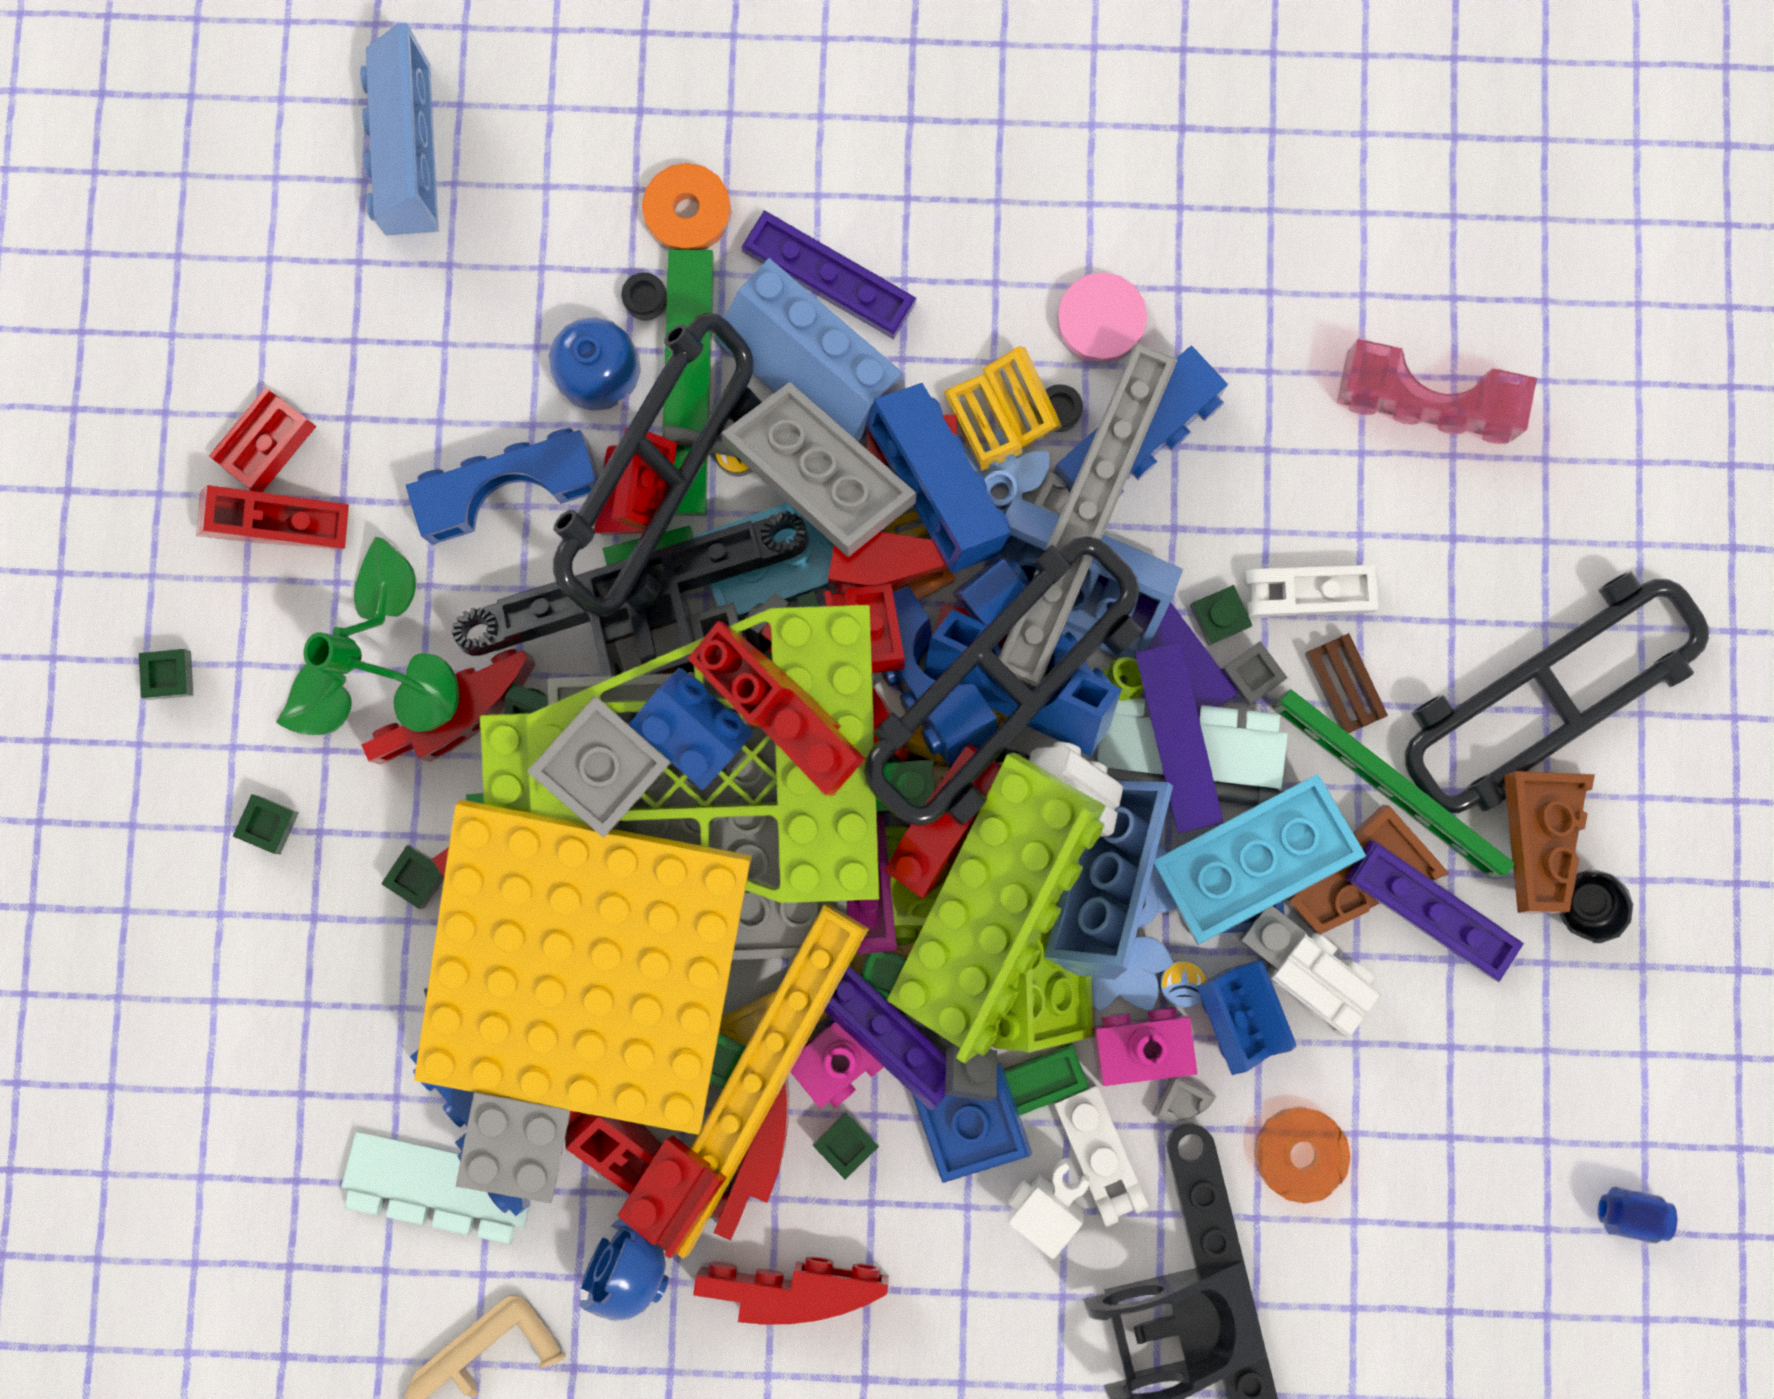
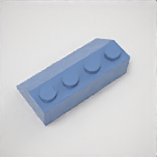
M399 23L366 47V65L360 68L362 87L364 92L368 93V108H363L362 111L364 129L366 134L370 136V150H366L364 153L366 172L368 177L372 178V193H367L366 196L367 211L372 221L375 220L386 236L439 232L430 63L407 23Z
M770 258L738 290L724 318L743 337L751 349L754 360L753 375L773 393L777 392L787 383H792L857 441L867 433L868 427L866 423L874 399L905 389L904 376L901 370ZM716 336L715 342L734 358L732 352Z
M1015 496L1005 514L1011 533L1000 555L986 560L984 566L994 558H1004L1007 563L1013 560L1025 572L1030 582L1037 570L1032 564L1045 551L1060 515ZM1103 534L1101 540L1109 545L1130 566L1137 576L1139 584L1138 601L1141 594L1158 601L1142 639L1138 636L1130 646L1117 655L1119 658L1131 657L1137 660L1135 652L1148 649L1173 598L1183 569ZM1093 558L1062 630V633L1070 632L1078 640L1086 634L1120 596L1119 583L1095 558ZM1099 575L1109 579L1104 588L1098 581ZM1137 603L1133 608L1132 612L1129 614L1131 617L1133 616ZM1103 643L1098 648L1114 655Z
M1117 781L1123 786L1120 805L1114 810L1118 813L1114 833L1109 836H1099L1092 848H1084L1077 862L1082 866V871L1077 881L1068 892L1063 890L1060 895L1058 907L1061 908V911L1051 929L1044 958L1079 976L1115 980L1128 969L1173 785L1169 782Z

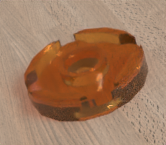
M1298 1106L1280 1110L1266 1120L1257 1134L1254 1149L1257 1171L1266 1185L1289 1201L1306 1204L1324 1200L1333 1194L1332 1191L1339 1184H1342L1348 1175L1351 1154L1347 1137L1334 1120L1316 1109ZM1299 1142H1309L1314 1149V1159L1306 1167H1295L1290 1158L1292 1148Z

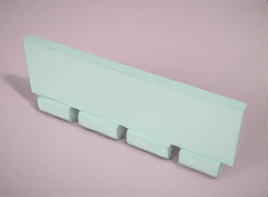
M1128 698L1125 701L1118 700L1111 726L1098 746V763L1108 768L1164 775L1151 718L1144 717L1146 699ZM1201 705L1199 720L1214 781L1281 789L1288 734L1279 733L1280 714L1247 711L1246 726L1243 729L1236 728L1238 709Z
M359 1131L355 1132L341 1188L348 1190L345 1202L346 1209L378 1216L382 1210L384 1198H388L387 1218L424 1226L429 1209L434 1208L432 1228L469 1236L475 1218H479L481 1221L477 1234L478 1238L509 1245L512 1242L515 1228L525 1227L529 1210L528 1207L517 1216H514L510 1210L507 1213H503L493 1203L487 1192L455 1187L460 1160L457 1156L459 1153Z

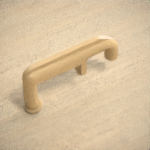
M510 1295L501 1300L417 1370L407 1388L404 1399H427L451 1378L465 1396L468 1394L470 1398L476 1397L478 1395V1390L476 1389L478 1385L465 1367L516 1324L536 1350L541 1360L538 1364L539 1368H544L563 1360L566 1354L560 1351L553 1335L530 1304L521 1296Z

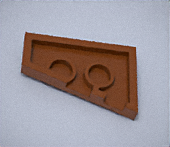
M1514 771L1504 775L1512 861L1516 863L1513 866L1517 913L1560 914L1570 912L1579 864V857L1575 850L1579 831L1584 830L1588 813L1583 811L1586 791L1593 788L1595 774Z
M1382 804L1353 832L1362 849L1365 848L1369 840L1375 841L1429 879L1437 880L1449 874L1389 805ZM1354 864L1285 899L1313 932L1321 935L1369 912L1370 908L1380 904L1345 880Z

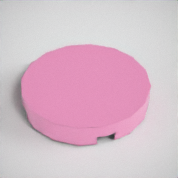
M1105 272L1086 275L1072 283L1061 299L1057 316L1059 335L1067 348L1083 360L1091 362L1106 361V363L1118 361L1131 353L1135 342L1139 343L1144 334L1147 321L1145 301L1137 288L1121 276Z

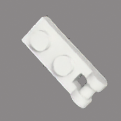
M1376 565L1266 568L1245 572L1246 586L1251 587L1252 602L1247 603L1249 618L1374 613L1379 610ZM1282 584V600H1270L1269 585Z
M1094 1084L1089 1086L1090 1089L1056 1101L1053 1104L1083 1175L1086 1173L1090 1177V1192L1105 1226L1108 1227L1119 1222V1216L1133 1210L1138 1214L1149 1209V1206L1098 1086ZM1121 1180L1126 1193L1109 1199L1105 1186Z

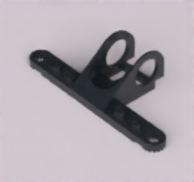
M786 511L784 514L778 512L776 516L773 514L769 518L757 522H744L655 550L644 569L659 581L660 591L656 599L642 610H634L625 602L618 612L610 616L594 617L583 611L562 592L556 582L498 599L495 604L482 608L479 607V609L470 608V612H462L464 615L458 616L456 618L457 622H454L452 625L454 628L452 635L464 653L471 656H481L591 622L602 676L619 675L624 673V669L615 642L634 636L641 664L658 658L652 630L677 623L683 646L695 642L689 618L691 612L684 592L792 559L806 549L809 542V534L802 517H799L798 514H791L790 511ZM783 529H793L796 531V535L793 536V540L789 539V543L783 541V544H781V542L778 541L776 543L773 540L774 536ZM628 559L575 575V577L595 596L604 598L609 593ZM480 624L488 626L486 628L487 633H483V638L479 636V640L476 638L473 641L469 638L467 640V635L473 627ZM688 654L645 674H671L679 668H682L687 673H695V666L687 659L690 656Z
M1180 1124L1169 1134L1166 1147L1195 1268L1104 1289L1105 1294L1083 1299L1089 1317L1096 1320H1108L1111 1318L1125 1380L1104 1385L1107 1399H1185L1220 1380H1223L1227 1399H1278L1214 1139L1205 1128L1198 1124ZM1189 1134L1198 1135L1204 1143L1202 1155L1193 1161L1181 1158L1178 1152L1180 1140ZM1156 1295L1142 1301L1118 1305V1302L1126 1299ZM1161 1304H1171L1174 1315L1134 1326L1137 1344H1144L1149 1341L1179 1335L1185 1360L1134 1372L1121 1314L1140 1312ZM1180 1382L1172 1387L1155 1392L1130 1393L1138 1388L1154 1383Z

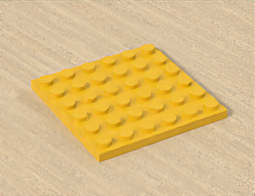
M459 800L455 804L414 1081L470 1092L479 1091L570 1111L700 1135L752 855L611 829L603 838L585 823Z

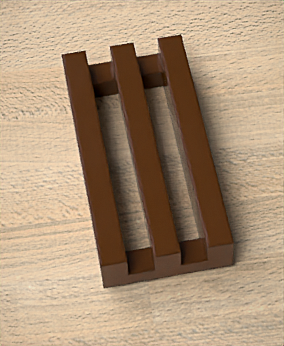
M1349 633L1304 653L1338 726L1348 734L1388 716ZM1340 647L1359 685V688L1368 704L1371 714H1367L1363 706V703L1354 687V684L1345 668V665L1337 651V649ZM1324 654H1327L1355 713L1357 720L1353 722L1350 721L1320 657Z

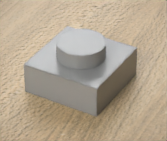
M1272 906L1257 914L1238 941L1274 969H1278L1307 932Z

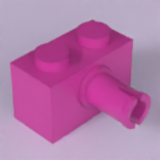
M1176 1007L1148 1010L1149 1019L1130 1021L1129 1013L1102 1016V1024L1093 1025V1043L1098 1081L1103 1086L1197 1075L1190 1017L1183 1014L1177 1015Z
M834 1021L804 1046L791 1070V1074L820 1109L828 1102L835 1108L856 1090L851 1083L866 1071L872 1077L884 1067Z

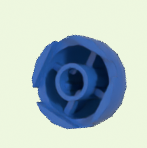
M599 317L580 318L566 325L554 338L549 353L551 376L560 393L575 406L591 411L610 409L618 405L617 401L623 399L627 393L630 395L636 388L641 372L639 353L629 334L614 322Z
M618 1219L610 1226L617 1229L618 1232L610 1243L608 1239L602 1237L586 1269L581 1289L589 1292L588 1300H579L580 1307L583 1310L613 1321L633 1318L642 1313L651 1302H659L668 1285V1276L664 1274L666 1266L664 1250L657 1244L652 1245L624 1221Z

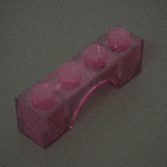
M1357 339L1346 354L1337 403L1348 405V409L1357 414L1372 415L1376 412L1393 415V420L1399 423L1414 425L1422 421L1438 425L1437 429L1444 433L1463 434L1467 431L1481 434L1484 441L1506 444L1516 439L1528 428L1537 378L1492 368L1468 391L1457 394L1439 393L1428 389L1415 379L1406 364L1403 348Z

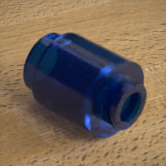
M1612 1187L1608 1194L1602 1195L1599 1200L1598 1219L1604 1224L1606 1232L1610 1235L1657 1244L1661 1240L1670 1241L1676 1232V1207L1673 1203L1666 1202L1662 1196Z

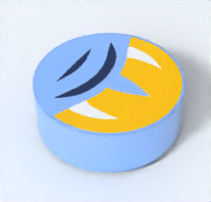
M1187 960L1173 961L1174 964L1160 974V992L1173 1005L1178 1007L1194 1006L1201 1001L1197 986L1205 982L1207 977L1202 968L1194 962Z

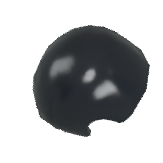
M1587 869L1578 872L1576 875L1570 912L1560 913L1559 915L1569 932L1598 944L1622 935L1631 923L1634 904L1628 888L1617 877L1600 870Z

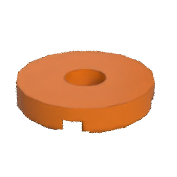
M691 163L672 165L656 174L646 187L642 202L644 221L654 239L661 245L675 250H706L714 245L725 233L724 230L728 225V221L730 222L732 213L728 190L719 176L705 166ZM686 199L694 200L699 204L698 212L690 218H682L675 213L678 203Z

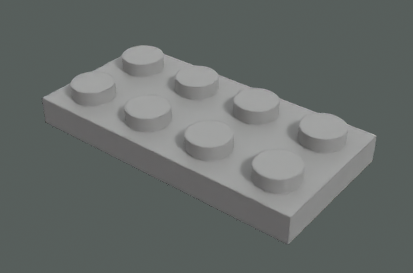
M790 382L721 433L723 445L847 557L852 555L916 503V492Z

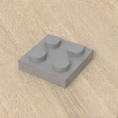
M594 696L532 764L527 772L604 838L671 762L601 700Z
M475 1091L455 1187L552 1203L571 1111Z

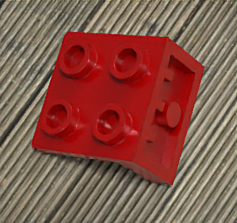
M648 431L645 437L674 464L677 443ZM618 445L607 447L604 468ZM636 453L597 518L594 528L595 533L601 535L643 533L669 488Z

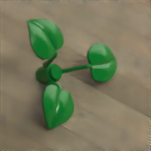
M380 537L374 538L365 555L355 584L354 604L356 611L361 618L368 619V621L346 628L335 627L333 634L317 632L307 639L303 651L306 665L296 676L286 706L276 720V723L280 726L306 735H326L338 730L348 718L352 706L351 696L343 687L346 682L344 674L354 669L394 679L402 683L394 696V710L399 722L407 729L417 732L432 731L450 721L455 714L459 701L458 681L453 669L443 658L428 653L416 654L411 658L405 675L398 671L361 661L362 652L360 647L353 639L348 637L382 625L385 622L386 615L392 617L402 615L414 598L416 591L414 569L410 562L385 539Z

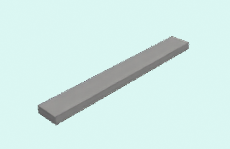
M1135 342L1046 549L1053 545L1059 551L1074 538L1085 536L1102 539L1178 359ZM1084 555L1079 557L1065 575L1051 586L1009 632L999 659L1028 688L1034 690L1041 682L1093 560L1092 556Z

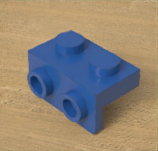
M682 668L677 669L658 688L628 724L702 790L709 785L753 735V731L744 724L737 713L727 709L706 690L701 681L690 676Z
M1262 960L1225 969L1197 986L1202 1007L1210 1019L1219 1042L1220 1052L1227 1062L1231 1075L1248 1072L1268 1057L1290 1052L1296 1048V1041Z

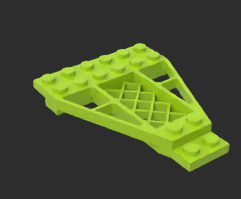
M869 605L770 608L729 626L736 633H739L761 622L770 623L772 662L821 705L841 725L838 731L865 758L874 746V734L872 733L874 729ZM704 638L533 713L481 715L484 804L587 824L530 775L527 770L594 696L601 700V695L604 691L691 654ZM695 667V678L704 685V676ZM715 697L727 709L734 708L724 697ZM648 700L602 702L613 712H639ZM766 735L753 750L746 744L743 745L741 749L748 756L730 775L723 769L719 772L718 775L724 781L707 800L685 781L688 778L685 774L679 776L668 765L664 772L676 783L658 802L645 791L641 798L650 806H632L619 820L693 818L699 822L701 827V846L710 847L711 819L716 817L770 815L776 818L778 822L780 885L773 887L748 878L746 891L780 903L879 899L876 797L866 783L864 774L866 759L834 796L824 795L776 743V772L761 759L757 753L771 739ZM751 760L755 761L773 778L755 798L734 780ZM728 784L747 801L740 803H712ZM777 784V801L760 802ZM679 786L699 803L662 805Z

